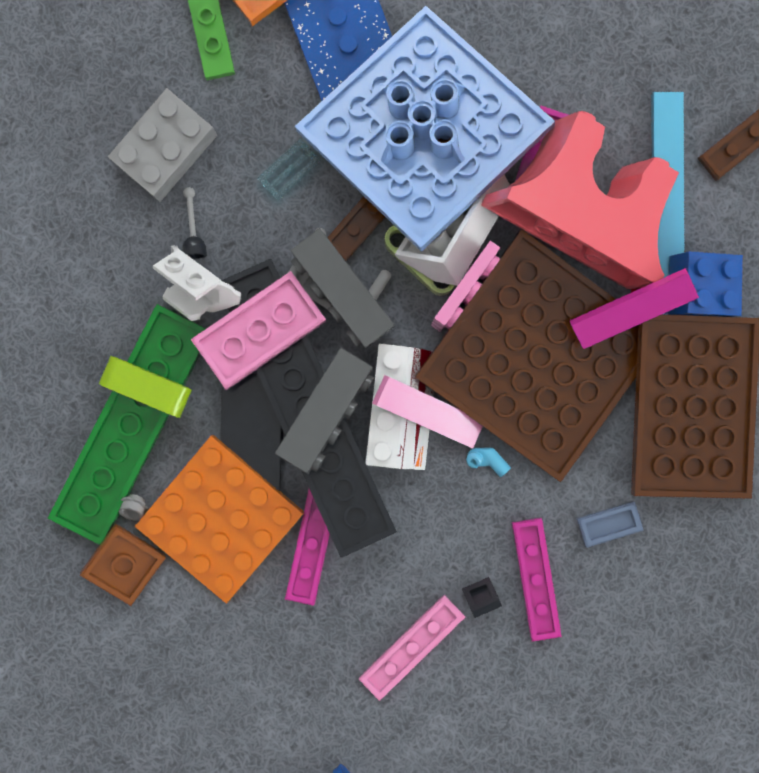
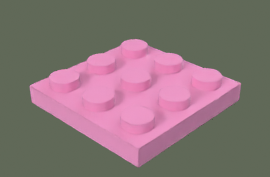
M489 241L435 316L431 324L432 327L441 332L444 327L449 329L453 326L463 312V309L459 307L460 304L466 305L471 301L482 285L478 282V279L484 280L499 262L500 258L496 256L500 249L499 246Z

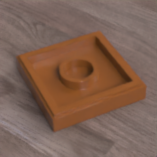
M115 523L81 570L80 576L131 606L166 559V555Z

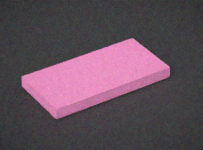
M290 271L196 335L191 341L223 387L228 390L325 323L326 319L295 275Z

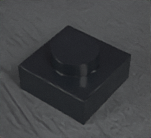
M489 577L462 588L474 618L502 607Z

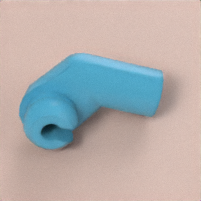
M491 447L474 448L468 452L466 458L467 464L471 468L490 466L499 477H502L511 469L499 453Z

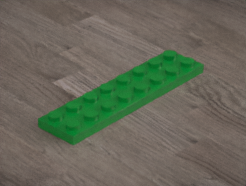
M156 304L127 362L184 386L200 356V352L191 339L206 328ZM112 390L47 519L100 545L120 514L119 509L123 503L121 499L128 497L169 414Z

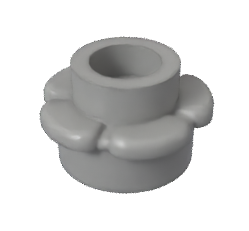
M130 494L128 497L121 499L123 503L119 513L126 519L139 521L148 511V507L145 506V500L141 496Z

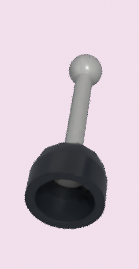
M187 187L184 189L183 195L187 198L190 237L184 241L182 252L192 259L207 257L206 245L201 238L196 236L193 208L195 191L193 188Z

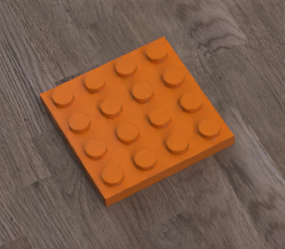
M211 435L135 527L227 604L300 519L304 511L281 491L279 492L216 436Z

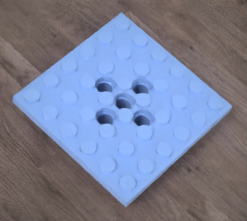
M425 6L295 125V128L317 152L422 252L555 126V121ZM440 99H443V100H449V101L442 102V101H439V100H440ZM397 100H401V101H405V102L398 103V102H396V101H397ZM419 119H421V120H428V121L423 122V123L417 122V120H419ZM451 138V140L446 143H440L437 141L439 139L448 140ZM397 139L402 141L406 140L404 143L401 144L394 143V141H396Z

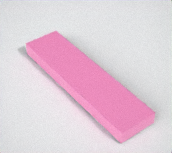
M384 375L372 402L376 406L471 448H474L483 427L460 409Z
M443 595L359 677V680L380 701L465 618V615Z

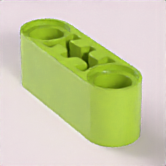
M110 356L99 381V384L103 387L178 418L181 417L192 389L114 356Z

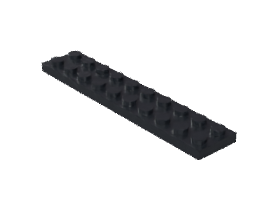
M268 259L221 280L241 292L240 304L228 308L229 312H232L280 279L272 259ZM307 335L256 370L285 436L324 375ZM345 418L342 419L338 426L342 431L333 446L328 443L322 454L326 457L317 472L311 470L308 475L302 472L341 558L397 532Z

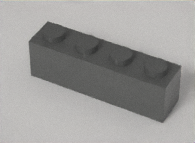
M320 228L290 250L295 257L291 260V263L301 275L306 272L313 282L309 286L319 299L325 296L332 306L328 308V311L338 323L343 320L350 328L346 334L356 347L362 344L367 349L394 328L393 322Z
M340 348L275 454L307 475L311 470L317 472L326 457L322 454L326 445L329 443L333 446L342 431L338 427L344 417L349 419L358 406V403L354 401L360 391L366 393L374 380V377L370 375L373 367Z

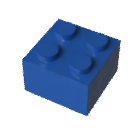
M689 251L669 256V275L686 268L699 298L668 311V315L742 316L743 255Z

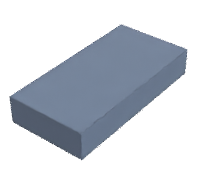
M634 501L576 518L586 548L644 531Z

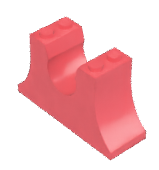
M578 111L556 120L554 128L544 136L534 159L525 172L507 188L486 194L481 206L627 289L643 288L664 278L665 275L658 255V231L663 209L679 172L669 167V162L658 157L623 166L611 181L609 192L605 195L598 188L593 177V161L602 146L605 126L598 123L595 116L585 111Z

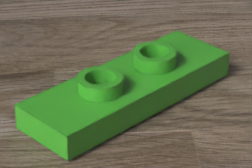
M188 0L206 80L235 75L219 0Z

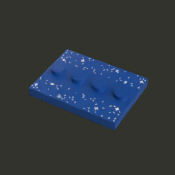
M287 0L284 2L321 102L392 37L379 0Z

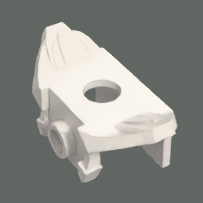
M171 246V254L153 265L154 270L174 284L170 288L167 287L163 294V300L191 321L199 320L206 311L217 312L240 304L241 292L221 281L182 252L178 246Z

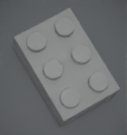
M166 88L108 155V158L161 202L218 135L208 122Z

